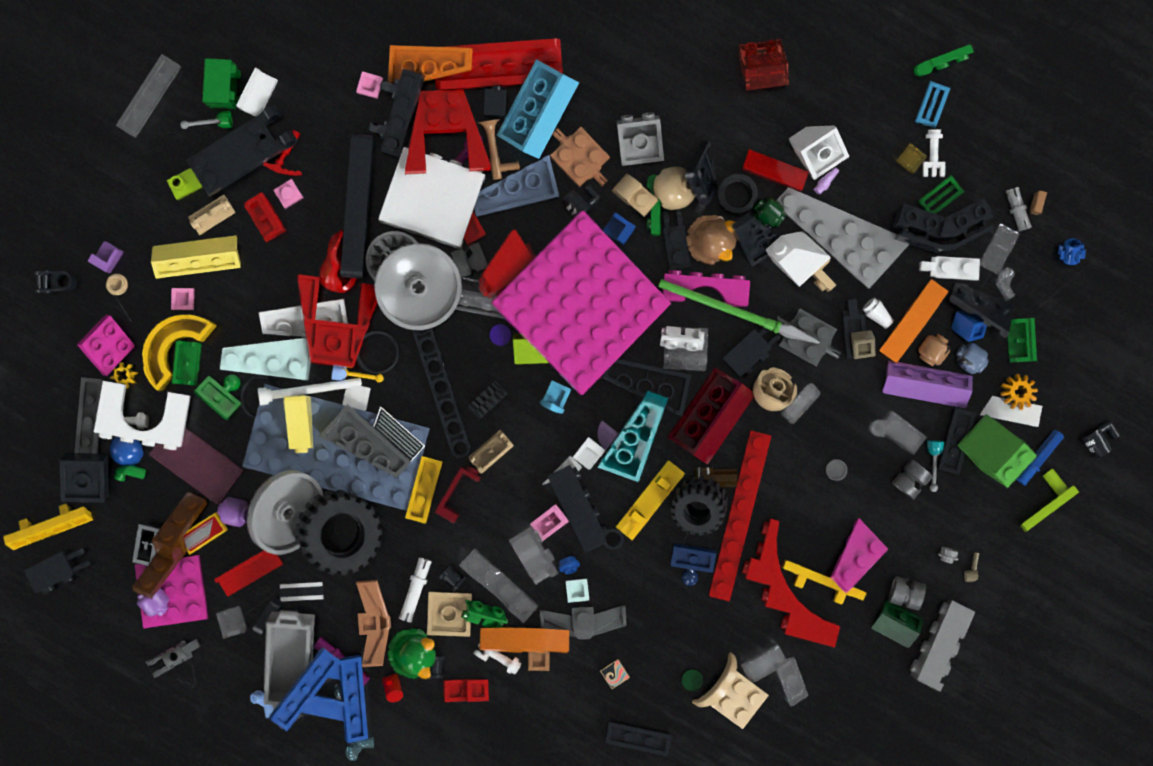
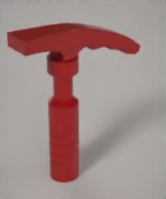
M292 130L296 139H298L300 133H298L295 130ZM292 147L284 150L279 158H276V164L266 162L262 164L280 174L302 175L300 171H288L281 168L285 156L290 153Z

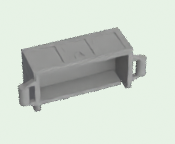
M282 610L280 612H271L266 626L265 705H272L273 709H275L312 661L315 615L298 614L296 611Z

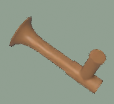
M500 119L478 122L484 127L487 134L493 180L502 179L501 172L520 170L519 161L500 164L495 138V125Z

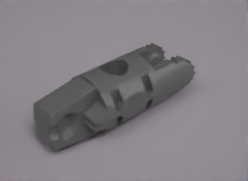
M197 639L188 644L183 640L145 662L149 666L157 663L160 659L163 660L166 666L152 673L154 678L176 665L192 658L191 652L201 645ZM172 653L177 654V660L172 658Z

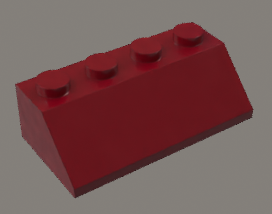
M715 367L667 438L708 465L753 399V392L741 382Z

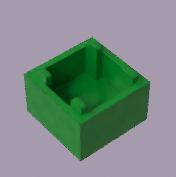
M205 59L203 102L210 108L236 109L240 97L236 96L237 79L241 78V71L238 70V67L232 60Z

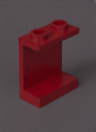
M467 465L466 468L464 466L461 467L435 513L452 523L456 522L460 513L449 508L446 504L463 474L478 482L481 479V476L478 475L479 471L470 465Z

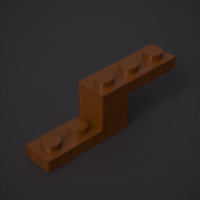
M190 492L186 493L152 539L156 555L132 586L134 592L150 599L155 596L188 551L184 535L207 505L206 499Z

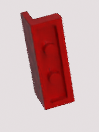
M264 550L214 580L216 583H220L228 597L284 563L279 554H271Z

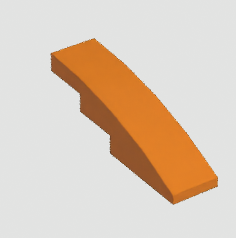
M930 279L892 330V333L879 351L897 363L949 291L933 279Z
M480 628L479 650L515 653L569 652V630Z

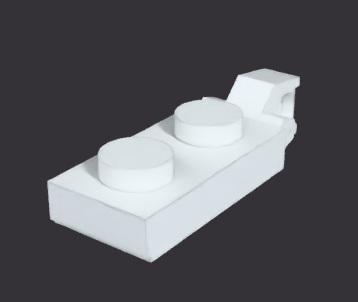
M931 257V262H920L919 271H931L930 276L935 278L977 281L979 280L980 259Z

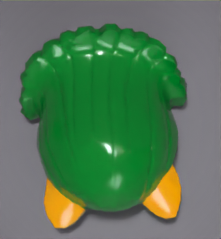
M412 628L411 630L404 629L401 632H397L396 636H393V639H391V643L388 644L390 650L387 651L388 660H390L393 670L399 673L400 676L404 675L407 678L415 679L420 676L423 679H428L430 677V668L436 658V653L433 649L434 641L427 638V634L421 629Z

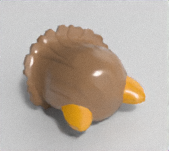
M717 215L698 217L687 230L689 234L686 236L687 246L691 256L696 261H702V263L709 264L710 266L715 265L720 259L723 261L732 259V250L737 242L736 235L731 227L734 221H724V218Z

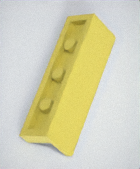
M237 236L153 246L151 264L155 278L240 268L241 262L237 250Z

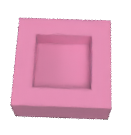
M362 72L356 92L378 99L383 77Z
M292 179L274 189L275 194L285 209L303 199L302 194Z
M172 288L171 310H194V289Z

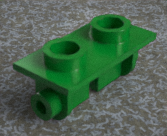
M465 600L467 610H463L461 618L464 621L479 624L480 620L483 619L482 626L489 628H502L503 623H508L505 611L500 607L484 605L479 601Z

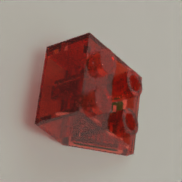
M771 39L756 43L749 42L739 45L746 90L789 85L788 62L781 39Z

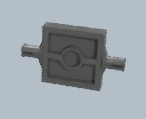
M802 309L798 310L790 322L779 316L776 320L781 323L792 325L820 342L817 344L783 337L779 344L781 348L816 367L822 356L826 353L836 359L839 358L842 351L831 346L832 338L837 331L836 328Z

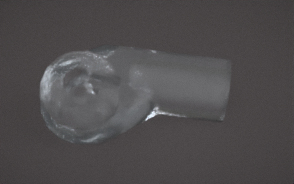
M1011 268L1003 269L999 273L996 283L1006 301L1015 296L1010 287L1011 280L1015 275L1014 270Z

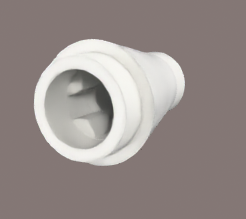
M875 298L870 299L862 309L865 312V316L877 322L885 329L894 321L882 302Z

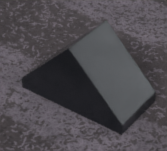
M141 522L138 524L132 562L148 566L156 555L152 539L161 527Z

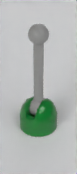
M222 111L217 114L216 119L192 122L183 120L180 126L186 129L188 126L217 123L221 128H232L233 122L231 112Z

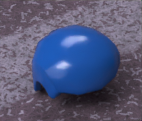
M115 436L111 440L109 448L112 459L121 466H134L138 464L144 454L141 441L134 439L133 443L120 441L121 437Z

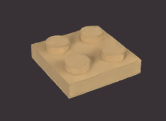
M429 591L427 635L470 637L471 622L464 621L461 618L463 610H467L465 600L472 601V593Z

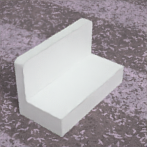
M255 68L236 106L254 117L260 115L278 80Z

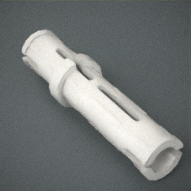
M419 557L414 575H411L410 578L412 581L399 619L405 621L406 618L407 622H412L423 585L427 583L426 576L432 561Z

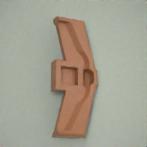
M356 581L365 609L364 613H358L359 635H367L362 667L383 666L389 629L391 628V616L387 613L378 581Z

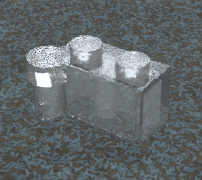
M889 411L883 420H875L869 426V430L874 436L881 437L886 435L910 454H915L927 438L893 411Z
M530 527L510 539L509 542L527 573L537 585L549 576L551 578L559 572L552 562L555 558L550 549L545 550L541 543L544 541L542 535L538 530L534 532Z

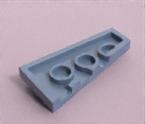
M548 155L517 173L481 190L474 206L476 217L558 198L559 193L550 156Z

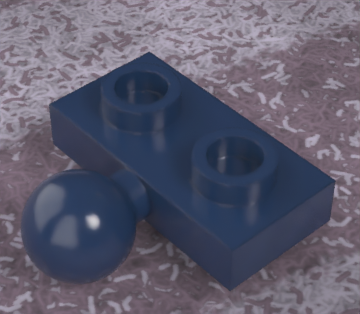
M674 543L671 566L687 569L682 573V582L687 586H693L698 581V574L695 570L713 573L716 550Z

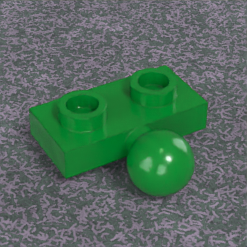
M234 374L227 375L224 378L223 387L208 376L194 391L200 399L226 421L241 406V402L229 393L240 387V379Z

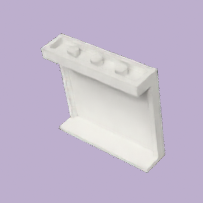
M404 147L382 207L379 222L456 249H461L482 183L485 181V174H482V171L469 172V169L462 167V163L450 160V162L441 160V156L430 153V155L425 154L426 174L405 175L409 148Z

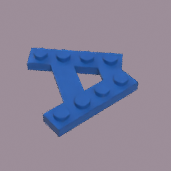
M322 647L269 715V718L286 731H288L301 713L341 720L344 722V734L347 743L368 739L361 656L355 655L338 659ZM327 678L340 680L342 700L316 695V693Z

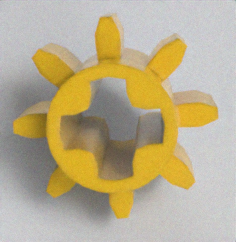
M120 362V368L113 369L114 376H111L110 379H115L116 383L127 385L126 389L129 387L128 383L136 384L134 375H137L138 372L131 370L132 364L125 368V364ZM121 372H126L125 375H126L128 378H127V379H122L123 376H122L120 373H121Z

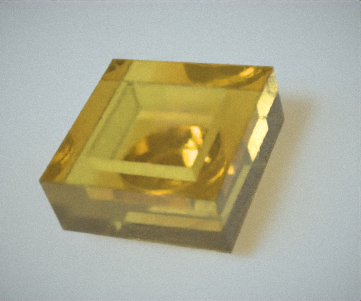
M910 143L896 161L914 174L927 156Z

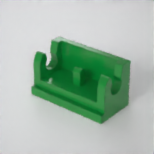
M1035 318L1012 319L1008 334L1009 363L1037 361Z
M176 341L172 383L198 386L202 343Z

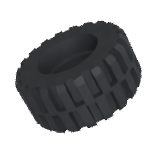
M330 490L326 491L323 496L320 494L315 496L313 503L308 502L304 506L307 509L304 513L300 512L298 517L300 524H296V531L298 532L296 540L300 545L299 549L302 554L316 568L331 575L338 573L340 576L347 575L348 571L352 573L359 571L358 567L361 565L366 567L369 564L367 560L370 556L374 559L377 554L374 550L376 547H380L381 540L378 539L379 535H382V528L379 527L381 521L379 516L375 514L374 508L356 494L348 493L344 490H337V492ZM339 513L349 514L355 519L357 524V533L354 541L344 550L336 552L327 550L322 545L320 539L324 523L333 515Z

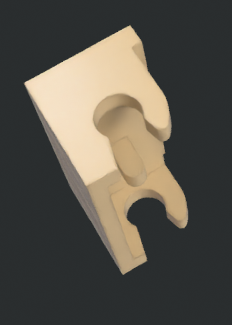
M500 429L468 458L482 474L509 451L514 444Z

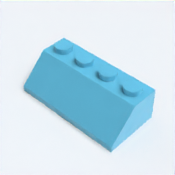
M536 59L497 136L519 150L539 159L579 82Z

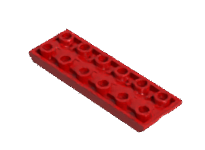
M560 39L445 46L472 48L471 71L436 78L435 86L436 90H456L523 85L536 59L563 73Z

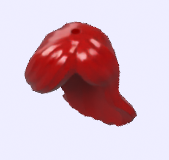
M343 229L331 237L327 257L319 272L321 285L327 290L338 293H345L350 290L356 281V278L341 277Z

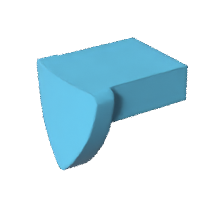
M551 381L544 399H541L539 403L549 410L563 414V407L571 389Z

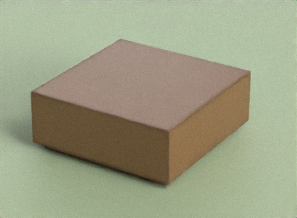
M1038 191L1034 193L1029 211L1031 214L1038 215L1042 213L1047 192Z
M528 652V671H549L550 652Z

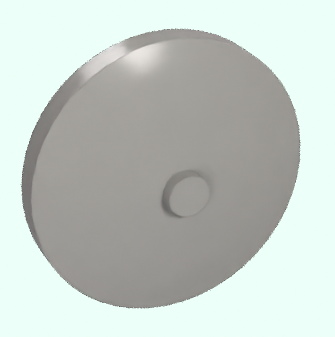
M423 243L404 245L391 252L379 266L374 286L376 299L383 313L395 324L412 330L429 329L449 318L459 303L462 288L459 271L452 259L439 248Z
M288 470L272 476L259 488L250 504L247 518L249 534L257 546L271 554L279 555L287 554L300 548L296 540V536H298L296 524H300V519L298 518L300 512L304 513L307 508L304 506L308 502L313 503L315 496L319 494L323 496L322 489L314 478L301 471Z

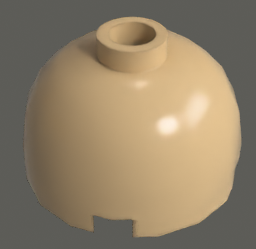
M669 167L661 170L662 172L656 176L654 181V194L663 203L662 206L669 210H675L689 205L693 201L695 193L685 176L687 169Z
M773 367L769 370L761 371L753 385V395L756 402L764 409L780 411L789 406L795 399L797 386L796 384L793 385L790 380L792 377L788 373Z

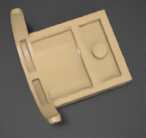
M730 652L727 665L717 683L709 692L701 698L693 700L692 703L698 707L712 706L743 729L769 695L736 671L737 660Z

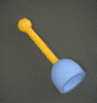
M333 366L332 380H343L347 375L374 379L377 382H382L384 379L381 374L356 373L348 371L346 367Z

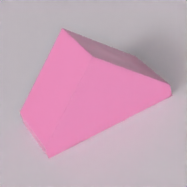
M555 503L530 525L544 541L568 523L569 520Z

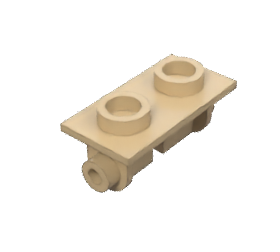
M222 195L188 218L192 227L201 235L236 212L226 196Z

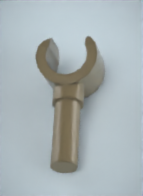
M974 552L971 570H965L964 572L965 582H974L978 579L977 564L979 553Z

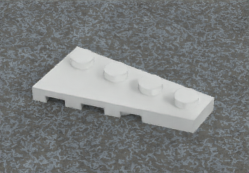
M344 298L318 302L316 319L348 324ZM301 305L259 312L263 334L306 337Z

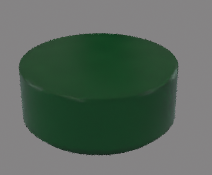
M688 669L683 673L681 681L685 689L696 691L702 686L703 677L698 670Z

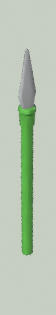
M663 279L660 280L658 287L764 326V328L773 330L774 333H780L786 338L820 343L792 325L782 324L780 321L776 322V320L761 317Z

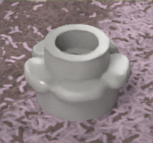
M942 547L940 553L938 552V555L941 556V561L953 564L954 560L957 561L959 559L957 558L958 551Z

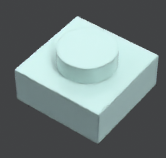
M587 578L566 581L568 603L589 600Z

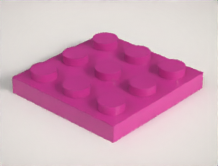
M200 556L182 557L160 587L169 596L167 604L169 608L163 615L149 617L141 609L143 628L208 619ZM135 564L136 580L145 570L146 565Z

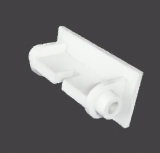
M666 326V328L661 330L660 346H665L668 349L685 348L688 351L702 350L705 332H700V329L685 328V335H681L680 327Z

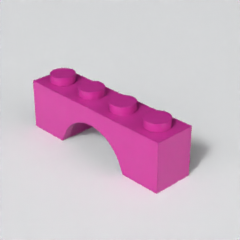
M669 270V274H664L663 280L689 290L709 287L716 290L722 296L724 303L737 307H748L750 280H745V276L733 275L732 279H725L723 274H711V277H703V273L690 272V276L681 275L682 271ZM665 289L662 291V294L668 301L684 302L686 298Z

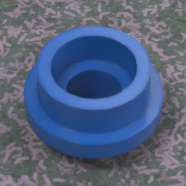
M574 556L566 557L559 561V571L565 572V574L576 572L580 566L579 561Z

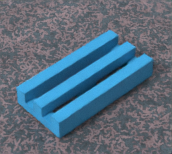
M930 81L915 122L935 129L950 88ZM934 87L936 89L933 98L931 100L925 119H923L922 115L924 109L926 107L932 88ZM943 90L933 122L929 121L939 92Z

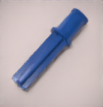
M1057 430L1052 431L1035 452L1037 457L1016 478L1018 482L1026 486L1033 475L1040 471L1041 465L1064 439L1061 432Z

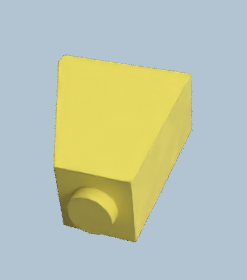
M284 397L289 449H295V453H308V448H313L311 397Z

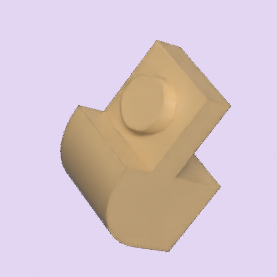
M626 174L612 189L615 195L628 206L631 205L643 217L658 202L656 197L629 174Z

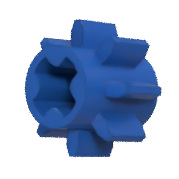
M1070 238L1064 241V245H1059L1058 254H1060V259L1065 264L1076 265L1080 263V259H1085L1086 249H1084V244H1081L1080 240Z

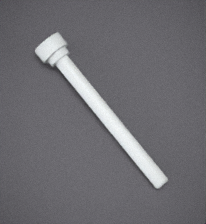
M360 378L273 391L266 387L258 388L260 405H267L273 399L359 387L362 383Z

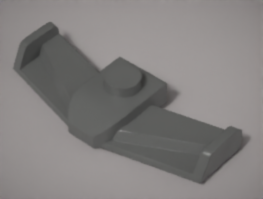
M625 604L594 614L593 606L573 607L572 615L540 609L541 629L569 630V636L577 637L579 640L590 639L592 636L626 626Z

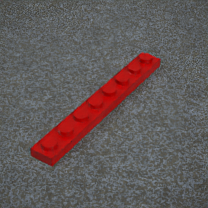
M750 430L708 595L710 597L730 601L771 435Z

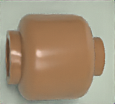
M937 334L936 337L928 335L918 349L921 354L919 357L931 366L935 364L941 365L951 351L947 345L948 340L940 334Z

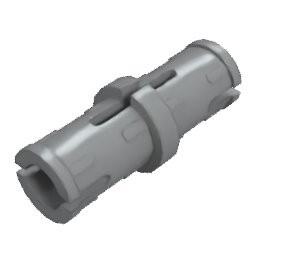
M1019 187L1005 191L1012 208L1010 212L1014 215L1018 232L1032 228L1026 212L1028 208L1023 203Z

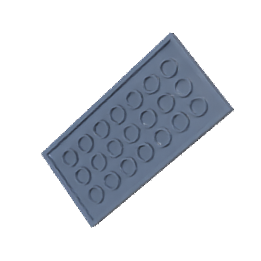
M266 384L264 385V387H266L267 389H271V391L281 389ZM311 397L313 448H308V453H295V449H289L284 398L273 399L267 405H260L259 403L242 467L272 475L288 470L301 471L314 478L321 488L335 492L337 490H344L348 493H354L362 499L407 511L425 447L399 477L396 478L373 466L371 463L354 456V454L339 448L328 440L319 437L343 410L345 405ZM353 408L374 426L378 414ZM397 420L422 444L426 445L430 428Z

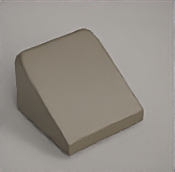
M869 330L851 333L854 359L874 357L875 337L873 332Z

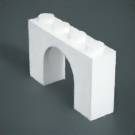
M103 381L94 429L95 433H99L100 438L112 439L113 435L121 437L120 441L133 443L134 439L142 440V445L155 447V443L164 444L163 448L170 450L182 447L191 396L168 392L165 412L160 424L152 430L140 431L132 428L123 416V403L127 385Z

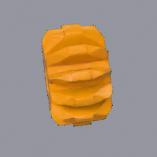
M1015 374L1014 379L1008 377L1006 379L1008 384L1004 383L1001 385L1006 391L1001 392L1000 395H1007V399L1003 403L1007 404L1011 401L1010 409H1014L1017 406L1019 410H1023L1024 405L1027 408L1031 407L1032 405L1029 400L1036 401L1037 399L1032 393L1038 392V389H1031L1035 382L1032 380L1027 383V375H1024L1022 379L1019 374ZM1020 387L1019 390H1023L1020 398L1018 397L1019 394L1015 395V390Z

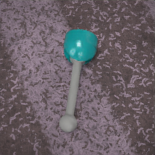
M939 440L927 441V451L933 456L932 484L929 487L932 492L938 490L936 484L937 456L944 450V441Z

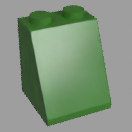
M987 414L957 445L982 472L1007 488L1037 457L1022 440Z

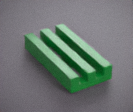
M950 175L918 200L917 203L921 205L923 210L937 214L960 196L964 190L953 176ZM951 182L953 184L930 203L925 204L924 201L947 183ZM954 188L957 189L954 195L933 211L929 209Z

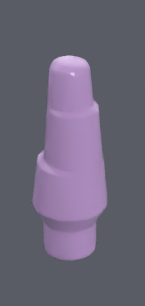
M838 168L829 171L818 181L817 186L814 188L817 194L820 195L824 190L828 189L831 181L839 172Z

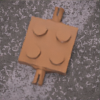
M582 127L568 137L559 128L552 133L560 142V145L550 155V158L578 187L593 177L601 186L608 181L599 171L610 159V156Z

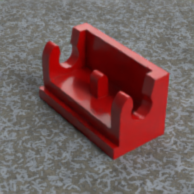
M261 192L244 203V207L265 242L286 231L264 193Z

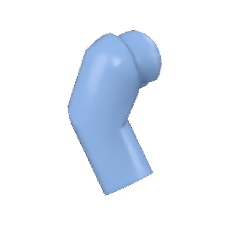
M257 690L250 695V700L253 704L257 703L263 706L265 717L269 718V715L274 710L273 706L265 705L264 692Z

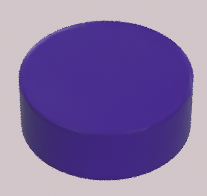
M503 324L495 325L490 331V339L498 346L506 345L511 339V331Z

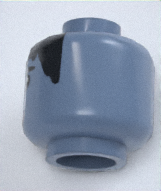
M973 342L966 346L964 344L961 345L956 352L958 366L970 374L981 373L989 362L987 352Z

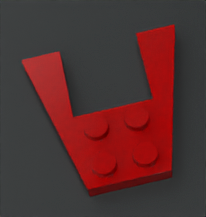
M463 89L420 92L405 166V175L426 174L424 134L466 132L469 172L491 171V164Z
M298 274L297 281L309 362L353 368L377 305L375 285L360 284L356 325L316 319L320 277Z

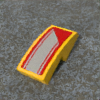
M217 512L189 529L184 535L189 555L228 530L226 525L221 522Z

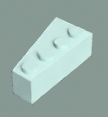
M306 338L223 348L220 369L309 380L311 363L309 362Z

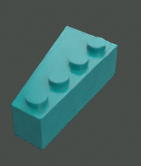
M647 391L602 457L598 468L639 482L668 398Z

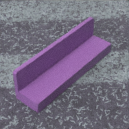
M888 361L883 393L966 408L972 394L973 376Z

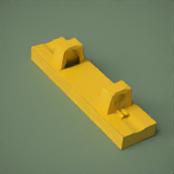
M668 460L616 525V528L633 540L685 473Z
M64 504L59 506L60 516L33 526L27 519L19 521L20 531L4 536V541L8 547L15 550L93 521L92 514L85 507L72 511L71 507Z
M784 559L782 568L797 575L793 584L796 587L803 588L808 578L837 590L833 601L838 604H843L846 595L860 600L865 598L866 592L852 587L845 593L830 577Z

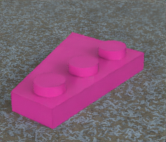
M860 518L855 520L854 528L847 538L843 553L839 556L831 575V579L845 593L888 550Z

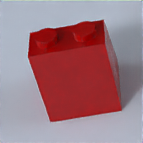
M516 230L510 233L478 281L480 283L478 288L484 297L488 296L489 299H492L500 294L533 260Z

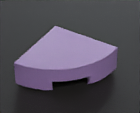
M601 421L598 427V440L606 450L619 433L604 421Z

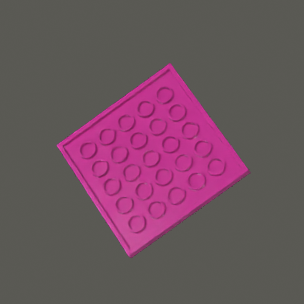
M580 211L491 302L580 395H583L671 304L584 211Z

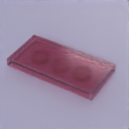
M185 428L182 447L170 450L163 448L164 444L157 443L149 454L217 505L220 504L244 471L187 428Z

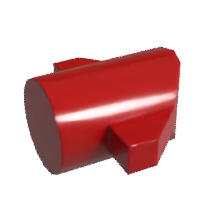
M395 673L382 678L386 699L389 702L401 700L403 692L398 674Z

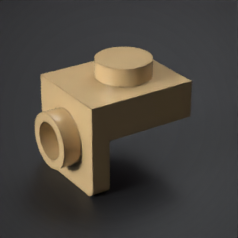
M830 260L812 275L816 280L814 282L821 291L826 290L829 292L836 286L822 270Z

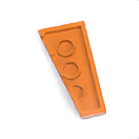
M390 45L388 82L394 83L395 79L400 80L403 69L425 75L424 81L471 71L473 49Z

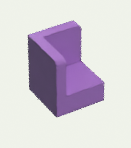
M105 241L96 255L91 254L88 262L111 274L123 251Z

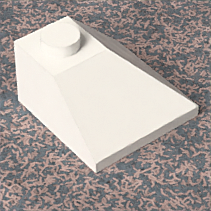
M834 125L805 127L789 138L796 155L814 180L850 157Z
M803 231L781 235L766 249L772 262L798 286H801L831 258Z

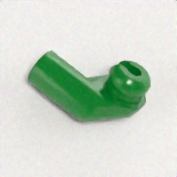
M133 465L120 466L115 469L114 479L124 481L126 475L144 479L146 469Z

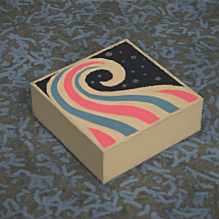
M618 659L600 670L611 689L630 678Z

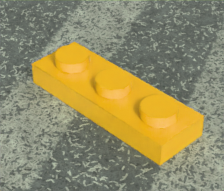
M424 456L421 457L405 516L406 519L426 524L443 461Z

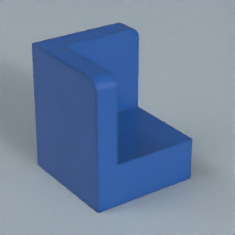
M614 212L603 232L621 245H624L636 226Z
M962 309L956 311L951 329L968 342L984 337L987 325L983 323L984 319L978 315H970Z

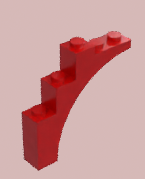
M769 518L768 522H764L761 534H764L763 543L759 542L756 550V555H759V558L750 557L749 561H745L742 573L745 574L744 578L769 585L768 589L764 588L761 600L764 601L765 607L788 612L787 616H783L781 622L784 634L835 647L840 626L810 612L797 600L789 589L781 572L777 556L779 521Z

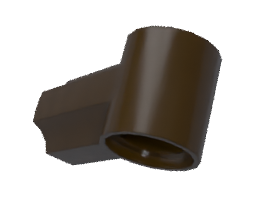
M695 468L696 479H699V476H704L705 480L711 478L713 483L718 482L722 488L737 487V469Z

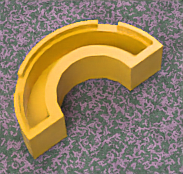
M194 315L173 316L156 325L148 335L142 351L143 369L151 385L157 391H163L172 380L173 370L169 363V352L176 341L191 337L204 342L217 325L205 318Z

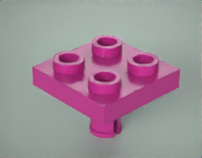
M105 315L77 344L100 373L105 376L135 347L110 315Z

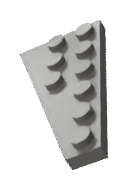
M790 187L777 199V202L784 206V213L868 289L909 245L895 240L897 235Z

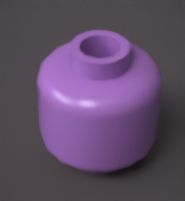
M228 497L223 503L219 504L217 512L222 523L241 527L247 523L249 505L243 499Z
M161 588L152 599L139 593L137 595V605L149 617L161 616L169 608L167 606L169 596Z

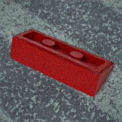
M750 149L742 166L744 171L799 192L803 190L809 173Z

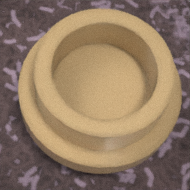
M113 274L107 279L106 288L113 295H121L128 288L127 279L123 275Z

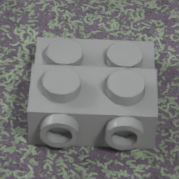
M654 112L643 113L640 118H633V115H623L621 120H616L622 166L664 161L659 115L655 116Z

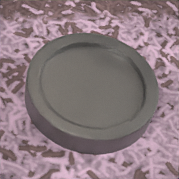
M832 460L826 466V474L834 481L842 480L847 475V466L841 460Z

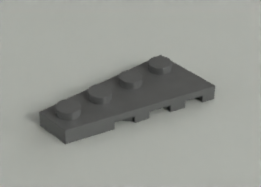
M349 404L343 408L319 435V437L328 440L339 448L354 454V456L371 463L373 466L396 478L412 462Z

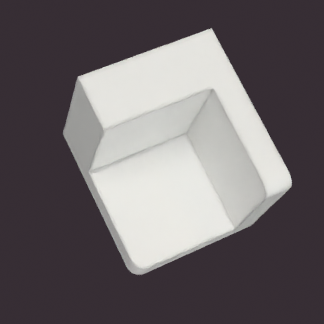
M588 437L573 458L587 469H591L605 450Z

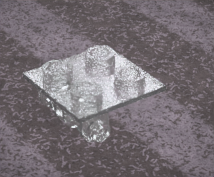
M680 327L681 335H685V328L690 327ZM690 328L700 329V332H705L702 350L688 351L685 348L668 349L665 347L663 369L706 371L708 328Z

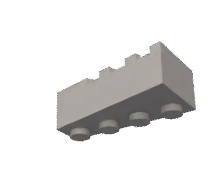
M950 599L942 603L939 609L941 615L938 621L932 623L929 630L931 635L928 641H923L920 647V652L922 653L919 659H915L910 667V671H912L911 676L940 692L943 687L940 681L942 677L949 674L951 669V662L949 660L957 655L960 647L958 640L965 637L975 614L974 611Z

